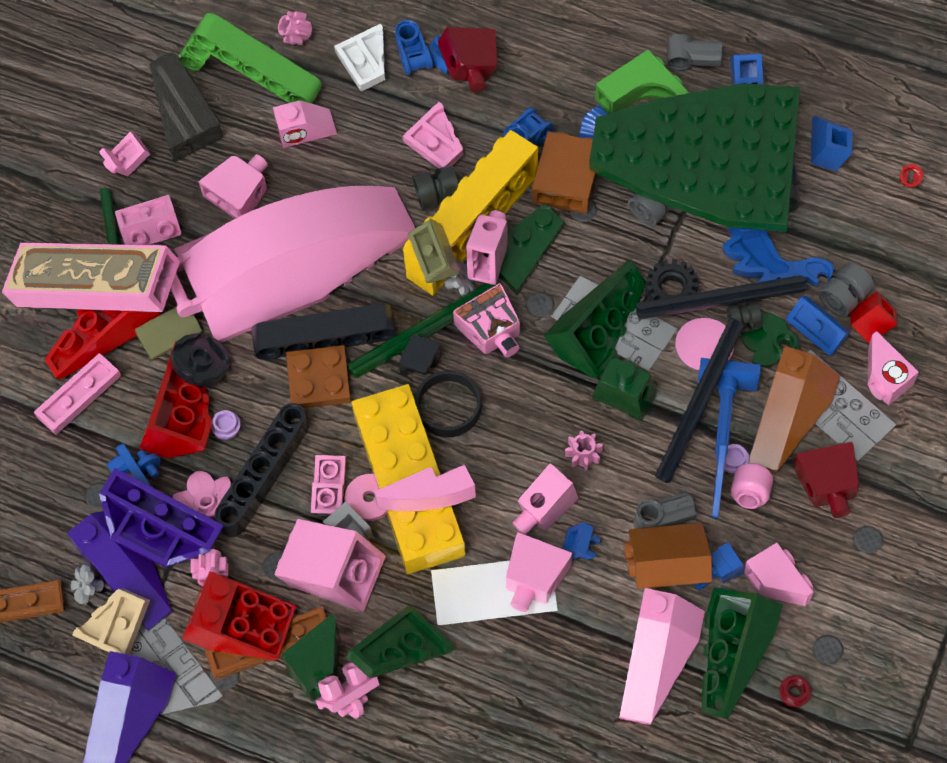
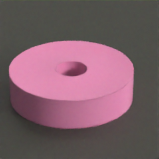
M374 474L358 476L348 485L345 492V501L364 521H375L386 515V510L378 508L375 498L371 502L364 500L366 494H374L375 491L379 490Z

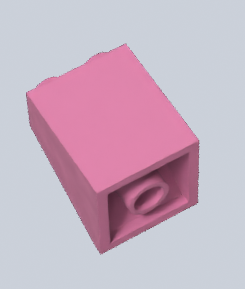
M297 519L274 575L292 588L364 612L386 556L357 531Z

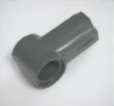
M675 34L668 38L667 66L670 69L684 71L689 69L691 65L721 66L722 41L692 40L690 36L685 34Z
M688 492L658 501L652 499L641 501L636 508L633 521L634 529L672 526L695 519L696 511L693 499ZM650 515L654 517L655 520L646 521L642 518V516Z

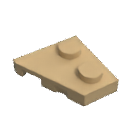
M120 588L108 598L104 606L98 607L91 614L92 617L83 626L77 627L73 631L72 636L107 652L113 651L130 655L150 600L127 589Z

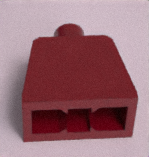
M446 27L437 43L451 78L454 80H468L469 88L473 92L485 89V81L490 78L497 67L495 29Z
M852 441L797 453L793 468L812 505L819 507L829 504L834 518L850 514L851 511L847 500L854 499L859 489Z

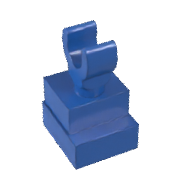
M728 542L711 553L712 581L718 576L721 582L725 583L731 578L736 579L744 574L743 564ZM697 583L694 585L699 591L709 583Z

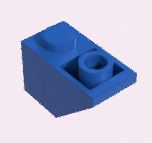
M814 115L812 118L811 164L837 171L852 154L853 130L839 122Z

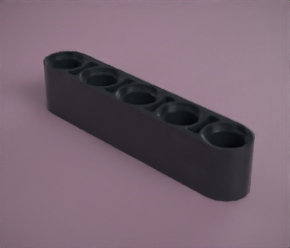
M384 303L265 321L251 327L254 356L261 360L286 357V352L341 345H344L346 348L384 342L397 334L393 308L391 305Z
M289 403L281 408L217 506L215 519L223 525L221 530L223 535L237 537L246 529L307 434L308 421L306 413L299 404ZM291 419H300L296 424H287ZM277 442L285 443L279 449L271 448ZM260 467H269L264 473H256V470ZM245 491L253 492V494L248 498L240 497V495ZM228 516H237L234 522H224V519Z

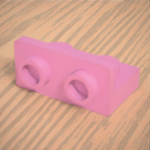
M169 195L115 211L125 245H151L181 235L180 226Z

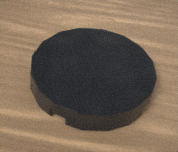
M195 333L183 336L176 342L171 353V366L175 373L185 382L195 386L208 387L218 384L223 380L230 362V356L225 346L210 336L205 338L200 337L201 334Z

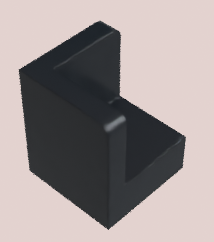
M412 334L399 361L400 375L406 377L409 370L426 375L431 364L434 366L438 365L441 358L440 343Z

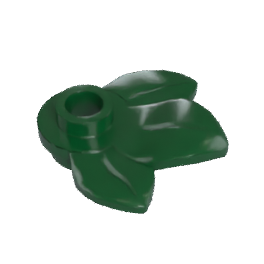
M770 313L762 314L761 329L741 334V340L745 347L755 352L752 363L761 364L764 367L772 366L780 360L783 348H780L779 345L786 344L790 348L797 350L800 347L798 338L788 331L786 322L782 318Z

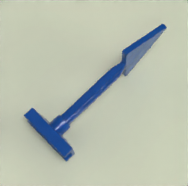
M701 358L698 383L710 360L709 358ZM727 361L715 386L719 387L718 392L721 394L715 448L717 467L713 489L712 518H718L724 463L728 453L733 396L736 394V389L757 391L761 364Z

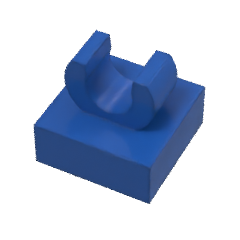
M585 522L569 527L562 549L572 553V560L579 557L590 560L596 557V553L591 552L588 547L589 544L595 545L600 543V539L596 535H592L594 527Z

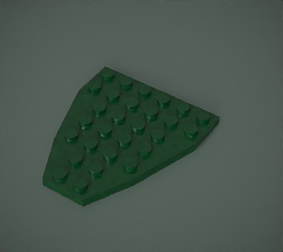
M742 83L655 99L596 117L589 169L645 198L726 227L787 232L800 87Z

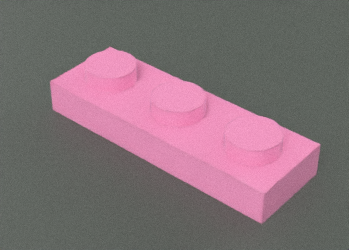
M99 353L34 411L35 416L57 435L121 377L120 371Z

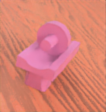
M350 662L342 669L347 681L340 684L336 676H329L319 681L321 697L315 701L319 709L326 707L333 713L338 712L341 717L349 713V715L357 719L364 714L362 704L368 701L365 694L380 684L377 676L369 678L356 665Z

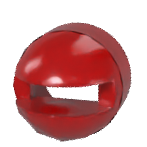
M915 164L904 166L899 175L901 184L907 188L917 187L923 179L922 169ZM909 170L914 171L912 184L907 183Z

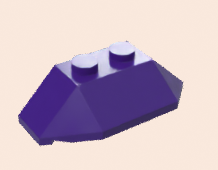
M116 468L113 469L99 493L110 538L165 568L198 557L199 554L208 553L223 528V525Z

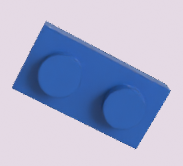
M806 295L799 299L785 319L829 356L836 353L850 334L848 329Z

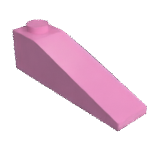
M644 589L619 716L620 719L651 725L673 684L684 669L687 660L699 643L704 610L676 594Z

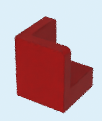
M876 291L850 313V324L870 344L872 334L876 331L882 336L898 324L896 310Z

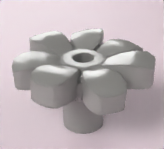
M457 259L456 262L460 273L445 279L444 283L449 290L458 288L460 295L464 296L475 289L473 285L475 281L468 279L467 265L464 262L462 263L460 259Z
M82 565L81 568H76L74 574L76 580L71 581V590L75 591L74 598L76 602L87 604L89 596H93L95 591L101 592L103 590L104 583L102 579H94V573L90 572V565Z

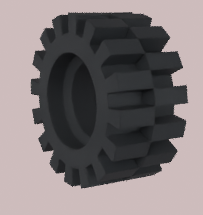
M667 259L662 260V266L656 263L653 270H649L648 277L646 278L645 297H647V301L698 293V276L694 274V269L691 266L686 269L687 263L682 261L681 265H677V259H672V264H668ZM674 280L682 284L683 290L677 295H669L664 293L660 286L665 281Z

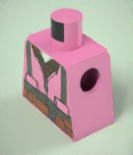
M501 284L494 286L453 311L455 326L484 354H489L499 348L505 357H511L519 350L520 347L514 338L520 334V322Z

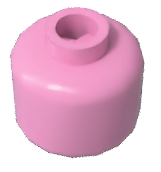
M748 463L738 467L734 473L731 485V495L734 500L746 509H755L766 504L770 498L773 486L771 472L758 463Z

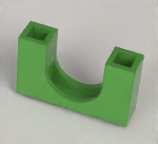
M649 50L596 83L595 100L608 114L628 108L635 102L643 99H660L689 93L683 87L680 78L672 75L666 69L662 59L658 56L655 57Z

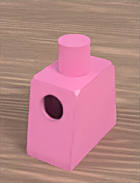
M258 154L248 163L237 156H231L199 181L203 197L235 219L253 211L267 190L262 172L268 167V163Z
M494 210L490 212L489 216H478L466 246L469 280L496 285L508 244L507 221L504 213ZM483 252L489 253L488 258L484 256Z
M550 463L519 498L518 503L523 512L512 522L513 526L524 535L536 524L542 530H547L579 499L573 483Z
M517 532L506 575V588L509 591L515 592L510 605L518 611L527 612L532 600L546 604L572 565V553Z

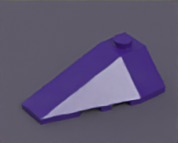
M103 511L90 514L67 532L74 547L113 592L124 588L150 600L141 623L148 632L172 613L153 561L112 540Z
M110 651L99 685L83 763H129L133 757V752L143 737L146 738L151 731L150 727L158 715L163 713L168 706L177 674L141 657Z

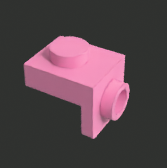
M129 132L112 151L104 147L99 151L105 159L103 164L109 171L114 174L118 172L125 176H129L151 154L140 138L132 132Z

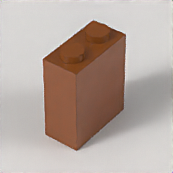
M547 132L532 186V203L540 205L546 203L550 207L588 214L598 176L597 173L589 169L593 138L569 136L564 132Z
M702 523L629 529V541L624 542L625 560H627L628 576L635 578L637 589L712 582L711 553Z

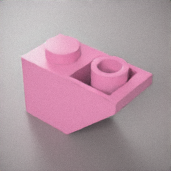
M778 543L746 561L744 573L761 596L806 606L811 601L813 595L811 581L805 574L801 575L798 572L790 552L786 549L782 550Z

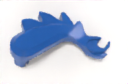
M728 227L731 239L723 244L722 251L728 258L741 261L733 267V274L762 277L758 282L801 275L806 278L807 282L816 287L819 286L820 281L817 279L819 275H825L827 282L832 278L835 268L828 260L812 257L802 261H787L778 255L766 230Z

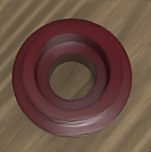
M789 676L782 681L779 695L786 705L801 707L811 697V686L801 676ZM797 688L801 695L794 697L789 693V690Z

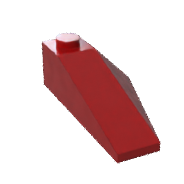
M79 309L76 313L79 318L70 330H65L44 360L54 376L60 380L88 364L99 353L103 356L137 336L136 328L160 316L161 313Z
M171 355L139 449L156 453L165 458L204 451L212 426L211 416L208 413L209 396L206 394V387L195 386L181 379L171 366Z

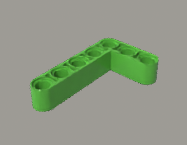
M212 13L204 15L178 56V61L182 66L191 71H199L209 56L213 55L288 103L304 101L313 104L322 88L321 81L314 75Z

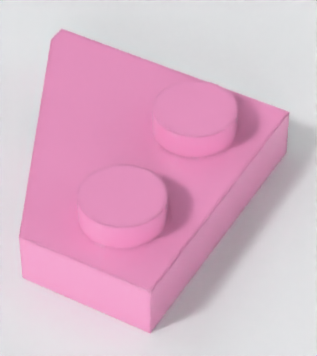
M440 102L431 108L403 135V142L437 168L448 165L453 166L463 156V148L459 139L456 138L453 126L448 121L444 107Z

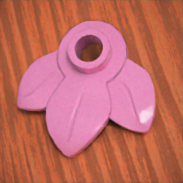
M196 471L188 478L187 490L174 494L172 498L216 520L215 510L232 485L230 479L226 476L214 481L207 472Z

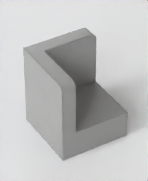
M346 501L323 521L324 525L357 531L367 541L373 537L370 526Z

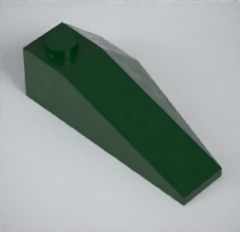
M632 260L626 261L563 314L544 335L559 359L594 379L604 372L612 357L616 356L617 350H615L619 337L624 336L627 329L624 325L630 312H634L646 284Z
M713 588L705 616V628L709 629V642L707 645H704V656L708 657L707 672L703 675L701 713L725 719L729 718L775 635L782 604L758 594Z

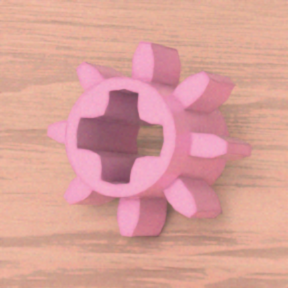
M288 11L287 15L281 17L278 23V32L280 35L285 36L283 39L284 43L302 45L303 41L310 37L312 25L311 22L305 20L306 13Z
M581 430L575 438L569 436L568 444L570 447L565 449V457L573 458V468L578 465L588 470V466L593 462L595 464L600 463V457L597 453L603 451V444H595V433L590 436L584 434Z
M210 549L208 553L199 554L198 559H191L190 573H192V579H198L199 585H202L209 571L228 577L227 557H221L220 551Z

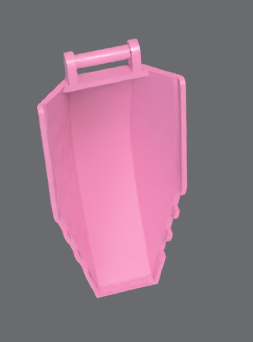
M337 187L309 192L265 205L226 223L214 232L174 249L180 261L171 286L172 293L178 304L176 310L180 317H188L203 311L213 338L217 339L220 343L251 331V327L257 323L278 320L326 300L330 297L329 293L342 284L346 286L352 281L354 275L365 268L369 270L374 266V262L386 253L390 255L402 247L409 239L408 233L416 228L395 187ZM185 270L197 298L188 300L177 275L180 271Z

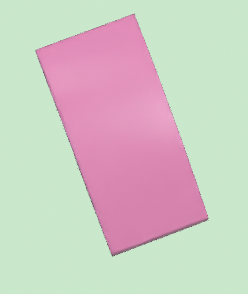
M315 455L311 514H332L343 504L346 456Z

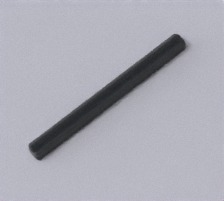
M799 275L640 302L636 304V314L642 320L800 293L807 290V282L805 277Z
M735 318L728 320L659 465L655 477L662 482L669 483L739 338L744 323Z

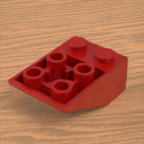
M209 571L200 587L181 639L211 651L277 661L296 606Z

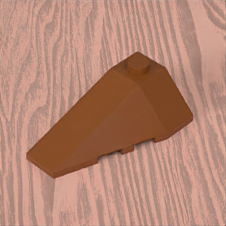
M787 346L784 347L749 457V463L761 464L769 471L777 473L796 450L807 432H810L822 413L826 412L832 404L840 376L814 354Z

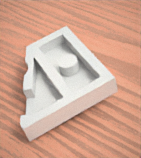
M381 24L334 46L335 53L361 92L385 80L384 40Z

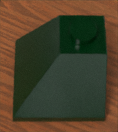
M332 614L282 653L288 674L311 701L316 697H321L319 681L329 676L337 677L341 637L336 619Z

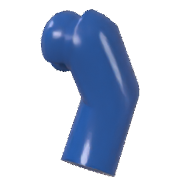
M435 36L429 45L432 63L446 75H450L437 43L441 36Z

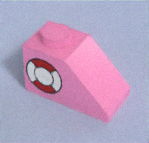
M296 101L273 107L283 148L337 134L330 109L304 101Z
M876 331L872 334L868 347V386L874 397L883 400L889 406L915 384L919 372Z

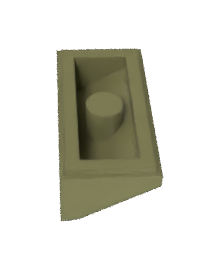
M429 219L408 233L426 283L429 284L460 273L448 238L440 223Z
M176 306L135 329L138 340L151 360L172 350L175 341H178L183 336L203 333L194 315L180 317Z

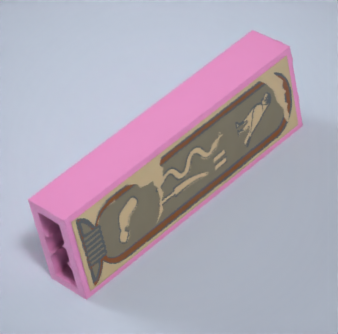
M20 243L2 293L17 307L163 312L180 261L167 246Z

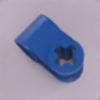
M411 20L399 22L395 28L396 47L405 75H411L412 71L425 67L432 69V58L417 23Z
M530 107L505 128L503 137L512 130L535 146H538L546 140L548 131L553 132L554 124L550 121L546 122L537 114V110L534 107Z

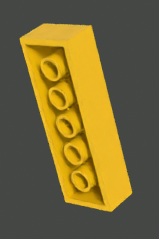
M510 130L504 137L497 139L487 157L483 156L480 158L475 166V170L469 177L465 176L460 181L454 194L451 197L447 196L442 201L437 213L433 217L429 216L424 221L425 223L432 219L443 226L456 260L460 259L463 263L467 259L466 246L478 216H489L490 212L494 210L506 214L533 184L538 168V147ZM408 239L403 247L406 278L434 296L445 284V279L429 284L426 283L411 241Z
M409 384L351 401L353 415L378 489H382L429 467L432 468L436 477L440 476ZM452 506L424 511L386 510L407 575L465 557L464 541Z

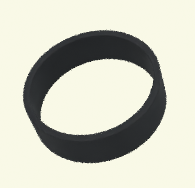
M437 372L426 378L417 390L415 404L422 424L427 431L436 436H460L472 429L480 417L481 397L479 389L472 379L460 372ZM440 382H458L468 387L474 393L477 399V406L473 415L466 422L454 427H441L429 422L421 413L419 405L422 396L430 387Z

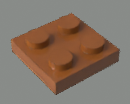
M344 345L286 352L291 403L299 404L303 409L351 403Z

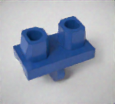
M124 444L118 446L116 450L119 455L106 464L111 473L114 468L126 474L131 472L134 476L133 478L152 487L145 474L149 473L151 478H156L159 475L156 468L160 465L161 459L158 454L152 453L147 455L145 450H141L137 453L140 460L136 462Z

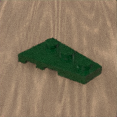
M546 203L508 231V244L499 277L517 296L529 275L531 276L535 271L536 265L544 253L548 252L564 228V221ZM483 252L484 256L488 258L489 253Z
M408 605L352 648L347 658L366 676L373 678L449 654L455 645L413 607Z

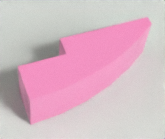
M465 465L437 477L432 468L429 467L374 492L378 508L392 511L439 509L476 497L475 484Z

